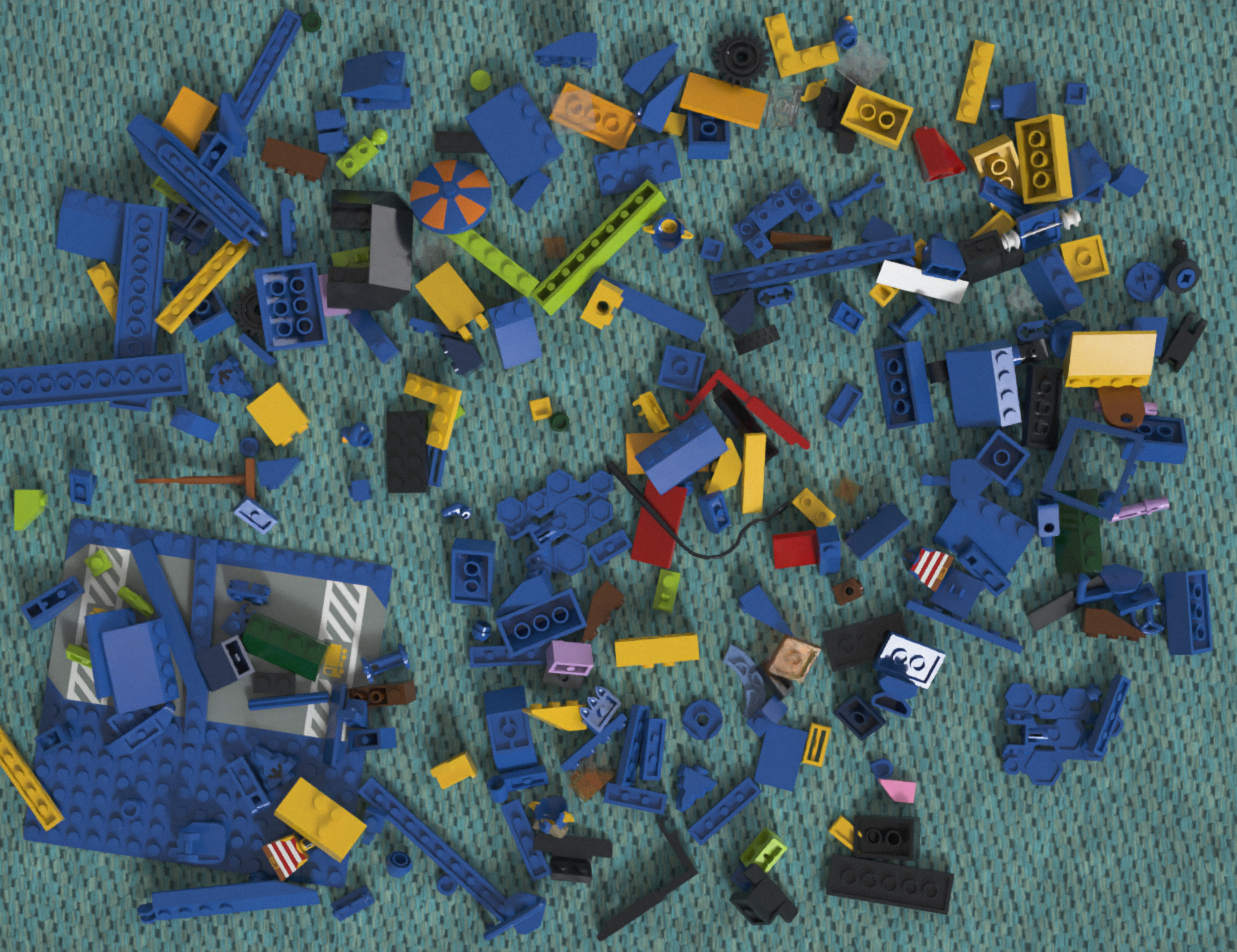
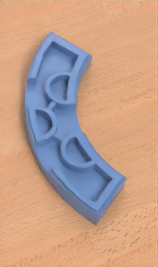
M730 643L722 662L730 666L743 683L745 707L742 716L749 719L766 702L765 685L763 678L755 669L757 666L743 650Z

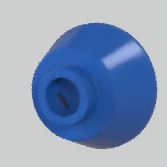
M401 851L391 852L385 859L386 871L394 878L403 877L413 866L410 857Z

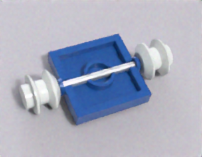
M1051 204L1016 217L1018 233L1011 229L1010 234L1007 236L1001 233L1000 239L1007 252H1010L1013 246L1016 249H1019L1020 246V249L1022 248L1024 253L1062 240L1060 226H1063L1066 230H1070V225L1072 224L1078 227L1081 218L1079 212L1072 207L1069 208V213H1065L1062 210L1059 216L1058 207L1055 204Z

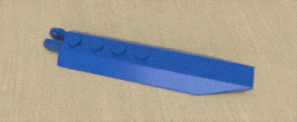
M140 113L136 115L126 129L145 163L202 216L213 222L215 227L234 245L246 238L251 244L258 247L261 243L250 234V231L255 229L261 236L265 238L268 236V232L257 224L261 214L218 174L212 178L197 166L199 157L171 131Z
M265 880L152 892V903L139 905L137 912L141 915L142 923L152 924L156 920L166 921L178 918L320 904V899L315 889L278 880Z

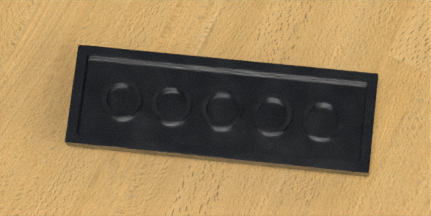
M832 853L825 893L831 896L948 915L954 873Z

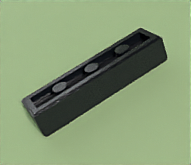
M1096 574L1090 578L1086 591L1104 587L1099 575ZM1077 585L1025 614L1035 632L1083 606L1079 605L1075 600Z

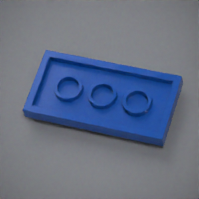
M672 137L593 156L602 196L639 188L647 179L652 184H658L682 178Z

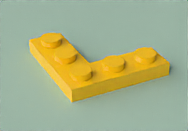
M781 13L764 18L780 78L840 61L834 41L795 52L785 14Z
M408 373L403 392L436 404L426 444L441 450H447L462 391L418 374Z

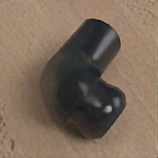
M1175 239L1172 243L1173 248L1177 250L1175 259L1179 257L1188 258L1187 242L1184 239Z

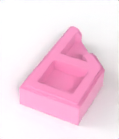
M878 778V782L883 786L891 800L914 803L915 782Z

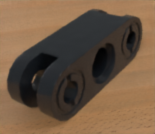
M1190 310L1183 317L1158 360L1160 365H1163L1168 359L1174 362L1172 368L1174 373L1180 371L1208 323L1207 320L1201 318L1196 323L1192 332H1187L1195 317V313Z

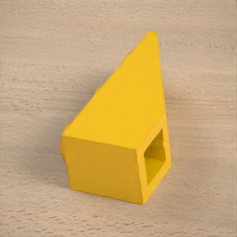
M567 700L566 704L560 705V702H548V706L535 703L530 704V708H522V712L560 730L574 731L587 729V726L581 722L583 719L579 712V708L586 707V704H579L578 700Z

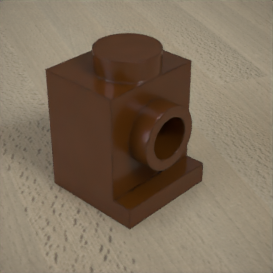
M854 577L831 586L839 606L862 597L861 592L864 591L860 580H855ZM848 587H851L853 590L852 594L847 595L845 593V590Z

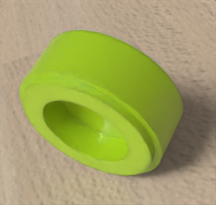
M478 70L472 74L470 82L473 89L478 92H484L489 89L491 78L486 71Z

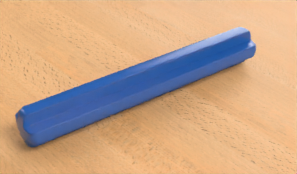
M328 691L250 699L248 707L249 710L253 711L329 702Z

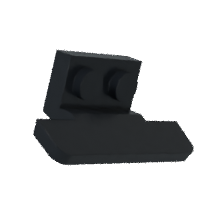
M846 73L844 92H834L830 87H821L816 128L821 132L839 134L838 154H850L854 151L856 132L840 124L856 85L862 87L861 77Z
M997 229L957 244L966 266V270L959 280L969 282L968 285L1020 267L1025 262V253L1022 248L1006 254Z
M539 832L535 835L532 846L533 850L551 852L549 863L551 880L591 884L593 878L591 868L592 857L612 858L613 844L608 839L571 835L557 838L552 834Z
M751 863L741 874L752 886L747 893L732 894L729 901L751 925H770L778 914L786 923H791L798 914L797 907L759 865Z

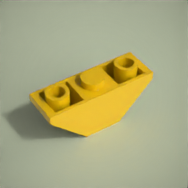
M726 438L724 441L729 450L720 455L718 460L714 459L710 470L714 472L711 480L707 479L703 489L707 491L706 495L719 490H726L737 484L743 464L730 438Z

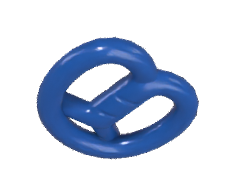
M1159 599V603L1145 607V622L1142 625H1139L1137 622L1136 611L1129 613L1132 626L1145 635H1153L1165 630L1167 612L1164 601ZM1159 605L1162 608L1163 617L1161 623L1154 621L1153 606ZM1150 625L1153 626V627H1155V628L1147 629V627L1150 626Z

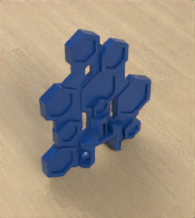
M558 469L546 477L547 486L538 492L536 491L524 501L520 502L510 496L497 504V520L505 524L507 536L517 540L529 532L539 550L526 557V566L529 571L545 568L550 579L551 571L555 573L562 571L573 576L588 566L587 546L582 544L585 541V536L613 519V505L607 502L608 493L613 490V476L603 470L597 471L589 476L587 481L580 483L572 479L570 474ZM587 492L592 493L591 497L585 501L574 497L577 494L582 496ZM554 509V516L540 525L530 520L534 516L541 518ZM549 530L548 534L544 535L540 539L538 538V536ZM565 533L570 535L551 547V542Z
M1028 683L1010 684L1003 695L1007 702L1003 718L1008 724H1021V743L1004 742L1002 745V757L1004 759L1002 767L1006 774L1017 775L1021 770L1022 774L1028 775L1033 785L1054 786L1064 770L1061 763H1065L1067 759L1101 761L1103 757L1086 750L1088 739L1092 736L1093 730L1085 729L1081 720H1085L1086 724H1095L1100 714H1094L1090 706L1091 701L1083 688L1067 687L1062 696L1052 694L1034 695ZM1032 714H1038L1041 719L1056 720L1053 724H1036ZM1119 715L1110 737H1117L1124 726ZM1036 745H1051L1054 750L1034 749Z

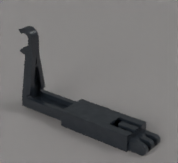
M669 816L660 819L659 828L685 868L688 867L689 870L661 889L656 888L604 923L607 928L597 935L599 941L605 940L662 902L664 896L700 873L676 838L679 831L674 830L673 833H668L663 823L669 819Z

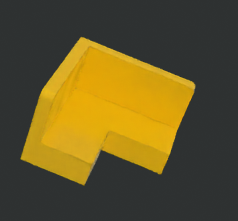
M467 749L432 767L430 772L433 778L436 777L441 788L445 789L469 776L474 778L479 770Z

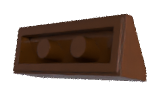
M772 231L769 242L773 246L772 249L821 253L831 250L833 237Z

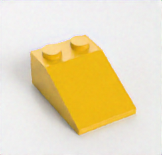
M856 85L840 124L878 144L897 151L914 108Z
M1002 134L967 150L979 182L984 176H988L1023 197L1019 159L1012 140L1006 134ZM989 202L992 211L999 209V207Z

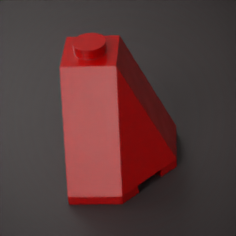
M923 126L916 129L912 139L924 183L961 174L966 171L964 163L934 127L928 129V126Z

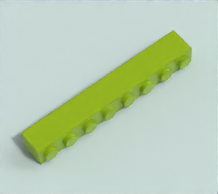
M647 179L530 294L533 299L552 316L667 202L661 191Z

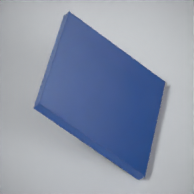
M949 567L929 602L967 619L985 583Z

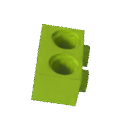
M764 827L739 858L745 867H748L751 863H756L767 873L788 847L780 836Z

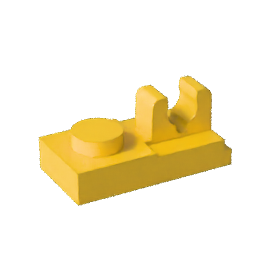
M652 391L640 395L639 399L632 403L633 406L641 405L642 411L637 414L638 416L646 415L648 425L654 434L670 427Z

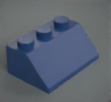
M1057 247L1020 267L1048 320L1051 321L1086 302Z
M1145 415L1142 424L1130 431L1145 435L1142 444L1145 445L1141 457L1137 456L1135 460L1182 465L1188 449L1184 420L1181 418ZM1121 418V421L1124 423L1132 422L1129 418ZM1119 438L1121 459L1128 460L1134 445L1131 440Z
M884 502L876 509L878 513L873 517L870 515L866 516L860 521L862 525L858 529L852 528L844 534L846 538L843 542L857 560L863 561L910 523L908 518L893 503L887 504Z

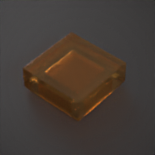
M564 236L544 239L546 259L567 257Z
M843 477L834 496L852 505L862 487Z

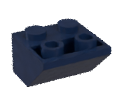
M751 288L748 291L743 290L735 299L737 303L733 307L729 305L721 314L723 317L721 322L738 338L755 320L754 291Z
M447 337L442 338L444 344L441 347L446 356L452 357L454 362L451 363V366L456 374L466 377L486 366L475 346Z
M238 635L194 655L211 692L255 672Z

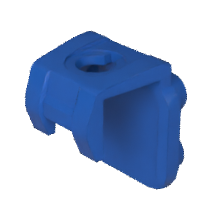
M192 822L190 825H180L177 833L176 861H185L192 864H218L225 858L226 829L222 824L217 822Z

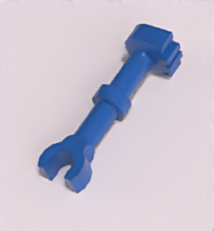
M875 173L868 183L858 189H852L850 194L838 201L832 199L829 201L828 206L835 218L845 214L842 209L844 206L852 201L860 200L862 195L874 188L881 189L884 187L885 181L881 184L875 182V178L880 173Z

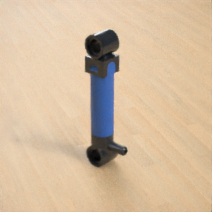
M1046 338L1012 346L1014 366L1051 358ZM946 360L926 364L930 384L949 380Z

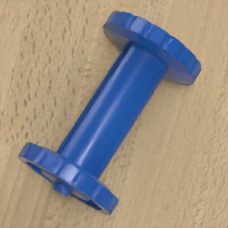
M920 294L915 296L918 303L896 324L891 321L887 323L890 331L903 343L909 341L906 334L927 313L932 316L937 313L930 302Z
M398 643L397 651L367 662L365 657L360 658L364 668L362 669L363 673H366L369 683L374 682L373 675L404 664L407 669L411 668L407 659L408 653H405L402 643ZM373 664L378 665L376 670H373L371 667Z

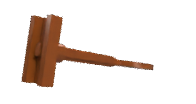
M245 459V473H236V475L135 479V483L245 485V495L256 500L255 459Z

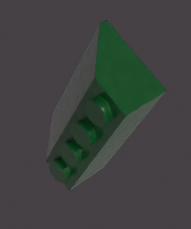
M1097 489L1057 491L1099 508ZM1054 500L1058 503L1060 529V534L1054 536L1057 573L1103 571L1099 517Z
M258 612L251 615L242 639L243 647L247 653L313 682H316L331 647L330 643Z

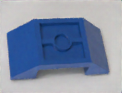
M524 685L484 692L486 719L498 773L539 766L535 745L533 744L529 716L522 712V708H527L528 706Z

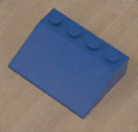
M520 82L502 91L465 116L466 122L509 187L556 161L564 152L561 144Z
M66 187L60 211L56 248L121 266L126 203Z
M316 262L254 270L266 352L326 346L328 344Z
M1006 338L945 351L956 428L1003 427L1021 423L1012 346Z
M979 495L974 500L955 499L932 541L955 554L966 551L967 546L974 543L1007 576L1029 544L1037 527ZM973 556L969 558L972 562L976 560Z
M131 607L84 616L97 699L112 696L99 633L135 623L136 616Z
M163 618L147 619L99 633L116 715L180 698Z

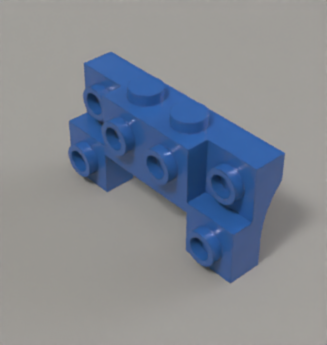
M798 179L778 193L776 190L766 196V202L762 205L759 202L749 209L751 213L731 228L755 260H758L763 254L773 248L765 234L795 211L805 224L823 211Z

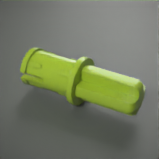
M122 586L118 590L117 596L131 605V609L135 608L146 616L147 619L151 617L155 609L142 599V595L138 596L126 586Z

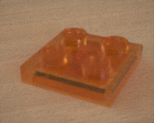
M784 634L766 669L770 673L803 683L821 648L819 645Z

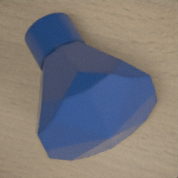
M1017 477L1012 478L1007 486L1004 487L1005 493L1011 497L1020 496L1024 490L1023 482Z

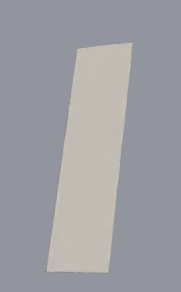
M887 260L884 261L876 281L879 284L957 304L961 302L969 283L959 279L955 282L922 275L921 269Z

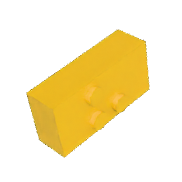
M1048 114L1015 122L1024 204L1040 205L1073 198L1064 116Z
M696 632L615 639L617 667L642 665V668H653L654 664L662 663V666H674L675 662L700 660Z
M301 777L274 813L276 817L339 863H341L367 827L366 824Z

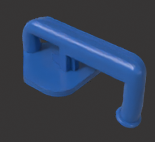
M957 459L953 461L950 466V476L923 474L920 478V482L924 486L950 485L951 494L957 500L976 499L993 481V477L974 459Z
M1120 564L1104 566L1103 571H1099V576L1107 587L1086 591V586L1090 582V578L1085 574L1078 575L1079 580L1075 600L1079 605H1085L1112 599V596L1115 594L1134 592L1138 586H1141L1144 573Z
M523 891L508 897L504 902V911L508 918L497 925L487 924L483 938L491 940L512 927L522 935L529 934L541 926L547 904L546 898Z

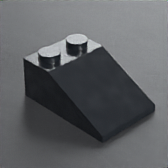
M854 815L853 857L905 861L919 859L920 817Z

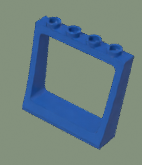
M1070 416L1040 495L1111 522L1114 514L1119 515L1123 505L1119 501L1122 494L1126 496L1130 487L1127 480L1129 475L1134 476L1138 465L1134 462L1136 457H1141L1145 445L1142 444L1145 435ZM1078 428L1131 440L1134 444L1109 510L1099 509L1054 490L1055 482L1075 431Z

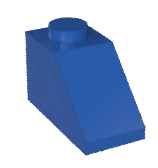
M178 406L169 425L211 443L220 424Z
M301 457L257 462L260 487L266 486L267 490L279 489V485L284 484L301 463Z
M395 727L348 731L349 752L397 748Z

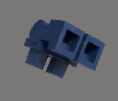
M182 202L178 204L169 217V220L173 222L171 225L173 230L169 235V241L179 246L184 238L187 239L189 243L184 249L192 256H195L201 249L205 250L216 233L213 222L199 213L197 215L196 211Z

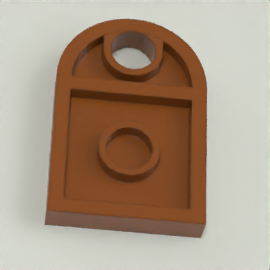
M1124 385L1122 387L1102 386L1095 388L1102 416L1107 425L1131 431L1142 424L1145 416V406L1139 387ZM1121 418H1129L1132 422L1124 423L1121 421Z

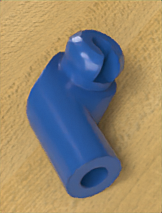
M455 502L441 509L445 519L454 514L462 517V519H469L472 512L469 506L460 502Z

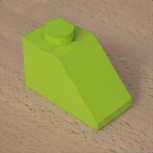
M15 490L14 531L25 530L44 511V506H47L48 503L45 490Z

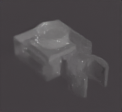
M1017 283L1004 300V302L1020 312H1023L1025 308L1028 309V312L1033 316L1038 315V313L1033 311L1034 305L1040 308L1043 307L1040 302L1030 300L1034 294Z

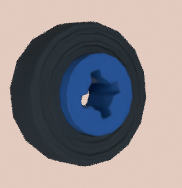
M1179 257L1167 266L1163 276L1164 284L1170 291L1184 294L1197 284L1200 277V268L1194 260L1187 257Z

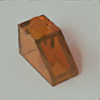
M585 768L581 772L576 770L569 777L571 780L569 786L586 803L615 776V771L613 769Z

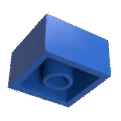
M994 429L971 459L980 464L993 477L996 483L1006 487L1031 454L1001 430Z

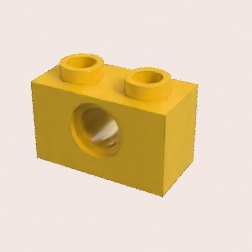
M602 279L580 318L601 330L605 325L609 326L614 318V315L611 314L615 307L618 309L624 300L621 297L624 290ZM599 302H607L609 308L602 309Z
M804 487L791 501L816 527L827 526L836 517L807 487Z

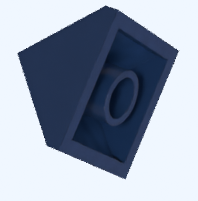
M855 690L833 712L861 741L887 722Z

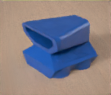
M878 671L877 676L874 678L881 689L873 694L871 704L908 718L911 714V708L905 699L918 696V686Z

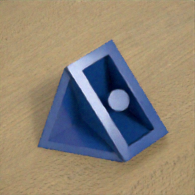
M201 131L199 158L196 165L213 178L233 158L235 145L219 132Z

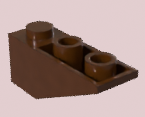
M607 579L593 594L586 623L587 626L585 627L582 640L584 643L587 640L591 642L599 633L596 629L601 624L605 626L612 618L609 614L615 608L618 611L625 603L623 600L625 595Z
M1082 607L1080 632L1086 633V637L1098 638V634H1105L1108 639H1119V636H1127L1126 640L1139 641V637L1146 638L1144 633L1108 610Z
M414 680L393 681L348 689L349 698L365 700L367 708L404 705L417 700Z

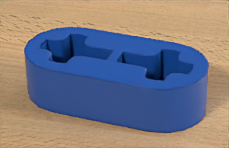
M790 285L764 289L759 292L757 302L763 308L788 304L794 300L795 290ZM783 289H787L788 292L792 293L789 296V300H785V297L778 298L777 294H782ZM764 293H767V296H775V299L769 300V304H765V301L760 300Z
M1048 319L1023 323L1016 328L1015 336L1021 342L1048 338L1054 323ZM1043 323L1046 326H1050L1047 335L1044 331L1037 332V328L1043 327ZM1023 327L1026 330L1033 329V333L1028 334L1027 338L1024 335H1020Z

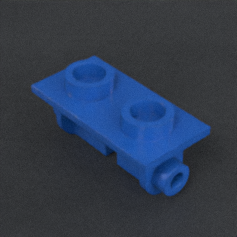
M237 579L234 581L230 580L229 588L226 591L231 600L242 602V600L250 601L251 604L256 606L269 604L267 596H270L271 588H267V585L253 583L250 590L248 589L249 582Z
M365 884L330 903L333 909L332 914L334 918H338L341 922L376 901Z

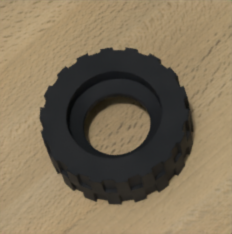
M775 324L733 340V343L740 356L778 341L781 338Z

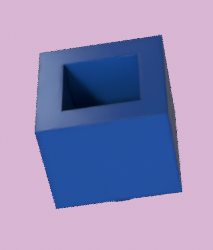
M370 479L351 481V486H348L350 498H353V502L372 500Z

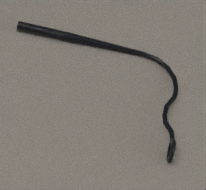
M612 460L606 464V467L685 551L694 557L705 560L720 559L731 553L739 545L744 532L755 523L768 522L784 512L790 504L787 501L767 518L754 519L740 531L735 544L730 549L719 555L705 556L693 552L680 540Z

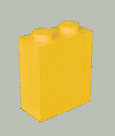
M277 382L246 407L275 446L282 445L285 447L293 440L292 436L297 432L301 434L309 428L307 424L311 422L280 382Z

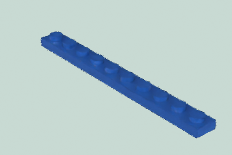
M909 234L709 275L712 294L715 297L749 290L750 288L754 289L881 263L885 260L891 261L916 256L913 236Z
M197 538L190 635L196 654L212 647L219 539ZM187 691L184 743H206L209 692L190 699Z
M371 776L358 793L374 808L387 813V819L500 922L506 920L508 916L504 911V902L507 897L379 781Z

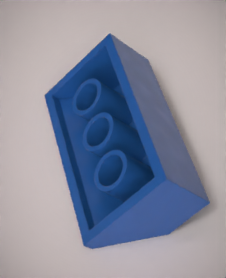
M921 341L874 349L887 430L934 422Z
M702 410L634 457L659 494L663 495L728 451L729 448Z
M1207 569L1164 573V604L1167 612L1166 627L1168 628L1167 646L1169 648V655H1195L1213 651Z
M572 586L552 594L550 598L501 615L495 619L511 658L587 626Z

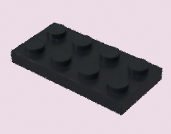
M1028 365L1021 447L1057 450L1063 369Z
M428 411L387 412L388 493H429L428 444H426L428 437Z
M902 611L823 631L822 634L832 671L835 672L873 662L890 631L909 638Z

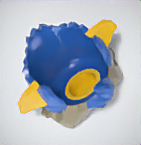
M671 212L656 216L650 226L643 227L644 232L651 233L654 244L659 249V252L663 254H669L678 248L684 239H692L694 237L692 233L688 232L685 220L677 218Z
M556 795L551 798H543L539 802L533 801L528 804V807L534 811L532 828L537 831L541 829L546 834L563 838L569 829L566 823L574 822V817L568 813V806L565 798Z

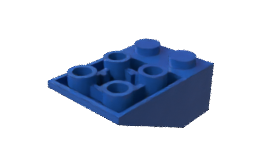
M575 32L535 51V62L539 63L541 67H551L552 64H560L562 68H572V65H580V68L591 69L592 66H597V33Z

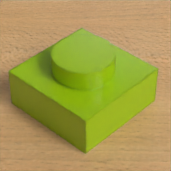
M103 549L84 560L95 578L114 566Z

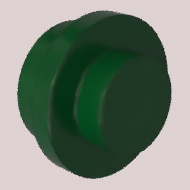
M308 12L303 15L301 25L305 31L314 33L321 28L322 20L317 13Z
M555 412L549 418V426L556 432H562L569 426V418L564 412Z

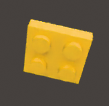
M1100 235L1059 245L1061 256L1076 283L1110 274Z

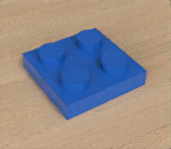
M666 344L657 385L697 394L706 354Z

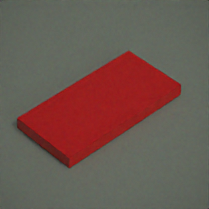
M647 479L644 497L674 533L678 535L688 488L675 486L663 495H660L650 479ZM641 506L630 559L669 569L676 541Z

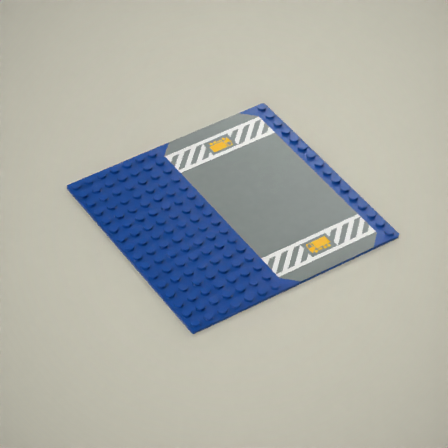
M78 518L72 519L62 582L75 575L85 593L56 617L39 735L64 723L73 741L45 756L42 755L37 745L33 768L34 775L65 819L50 830L45 831L28 806L23 838L34 842L243 874L263 872L269 878L280 879L262 847L268 842L292 833H297L300 840L304 838V836L274 815L275 810L300 777L353 816H356L365 751L349 752L348 731L366 729L351 728L343 723L338 765L332 767L323 764L332 684L334 682L345 683L348 685V689L376 684L377 674L373 675L374 682L369 683L366 673H363L362 669L364 668L360 658L365 657L367 662L380 657L393 568L388 565L219 540L212 646L231 638L220 627L233 612L240 614L241 606L248 603L249 605L245 608L247 614H251L253 610H256L260 614L331 644L316 682L296 674L295 694L328 691L329 702L251 711L248 707L250 699L285 696L284 694L253 693L254 673L214 692L209 691L206 743H184L187 689L170 649L180 698L171 700L175 704L176 709L170 724L165 729V732L134 753L115 756L110 755L103 747L104 743L111 742L117 735L106 721L107 717L116 712L113 697L96 698L92 669L67 659L66 649L70 643L72 645H81L89 652L84 616L131 607V605L117 596V592L122 586H126L138 596L142 595V599L153 606L130 547L148 539L152 542L190 637L197 538L203 537ZM103 549L114 566L95 578L84 560ZM230 580L249 582L248 589L250 590L253 583L267 585V588H271L270 596H267L269 604L256 606L251 604L250 601L242 600V602L231 600L226 591L229 588ZM132 609L136 616L135 623L147 620V617L138 610ZM156 611L153 612L149 619L158 618ZM244 633L239 637L240 640H241V642H242ZM247 653L255 672L295 674ZM373 664L371 668L373 670L378 669V665ZM347 691L346 703H347V700L350 699V698H349V691ZM165 703L158 704V705H154V706H150V707H151L153 710L156 709V708L159 709V708H161ZM372 707L367 708L369 724ZM254 746L266 748L272 754L280 753L285 757L291 756L298 761L291 771L295 776L284 788L278 785L271 793L263 785L264 780L259 775L260 767L254 763L250 753ZM242 755L246 757L265 792L272 800V805L261 808L260 812L255 815L249 809L225 768V765ZM258 794L252 797L255 802L260 800ZM127 799H136L142 806L141 814L133 820H127L120 814V806ZM192 822H217L222 824L226 829L225 858L218 864H192L185 861H176L177 833L180 825H190ZM315 845L307 850L310 858L285 879L343 888L346 882L350 850L341 863H339Z

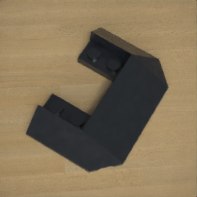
M332 189L331 230L371 231L369 268L329 266L327 308L390 311L397 302L411 292L414 214L394 192Z

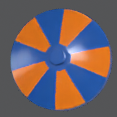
M444 160L428 166L416 177L410 190V204L415 218L428 230L440 234H459L474 228L486 217L492 203V190L487 176L477 166L462 160Z

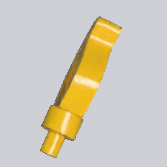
M824 78L822 81L810 83L806 88L805 95L799 99L802 102L816 99L821 93V87H824L828 80Z

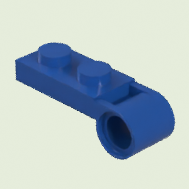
M412 317L410 319L409 326L414 327L413 331L422 334H425V331L433 332V337L440 339L445 336L463 339L457 332L451 334L446 326ZM467 323V324H466L467 329H468V331L471 333V332H472L471 325H470L469 323Z
M545 765L535 766L493 776L487 781V788L491 800L495 803H502L508 798V792L549 784V778Z

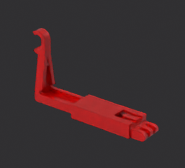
M721 368L715 372L692 401L685 399V404H688L690 409L684 416L674 412V416L678 420H686L718 383V379L746 403L745 407L791 446L796 442L803 449L807 450L811 444L806 437L757 395L754 394L752 396Z

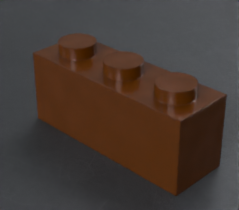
M267 137L260 160L265 163V167L276 171L278 167L284 169V173L296 177L297 174L304 176V180L315 183L316 180L322 181L329 158L324 154Z

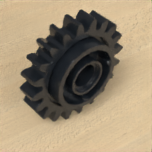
M741 30L740 36H737L736 32L733 31L732 38L725 35V42L719 41L718 45L721 48H715V53L718 55L713 57V61L719 62L714 65V69H721L718 72V77L725 75L724 83L732 80V87L738 82L739 87L742 88L743 82H746L747 86L750 87L751 80L757 84L759 81L758 76L764 78L765 73L762 70H768L769 66L765 63L770 62V57L765 56L769 53V49H763L765 41L758 43L759 35L753 39L751 31L748 33V36L744 35L743 30ZM740 55L745 56L747 61L740 63L736 57Z
M252 283V290L245 286V294L238 292L241 300H234L239 306L232 308L233 311L238 312V315H235L233 318L240 320L237 327L245 326L243 333H248L251 330V337L254 338L256 333H258V338L262 339L264 333L261 316L257 314V308L259 307L256 284Z

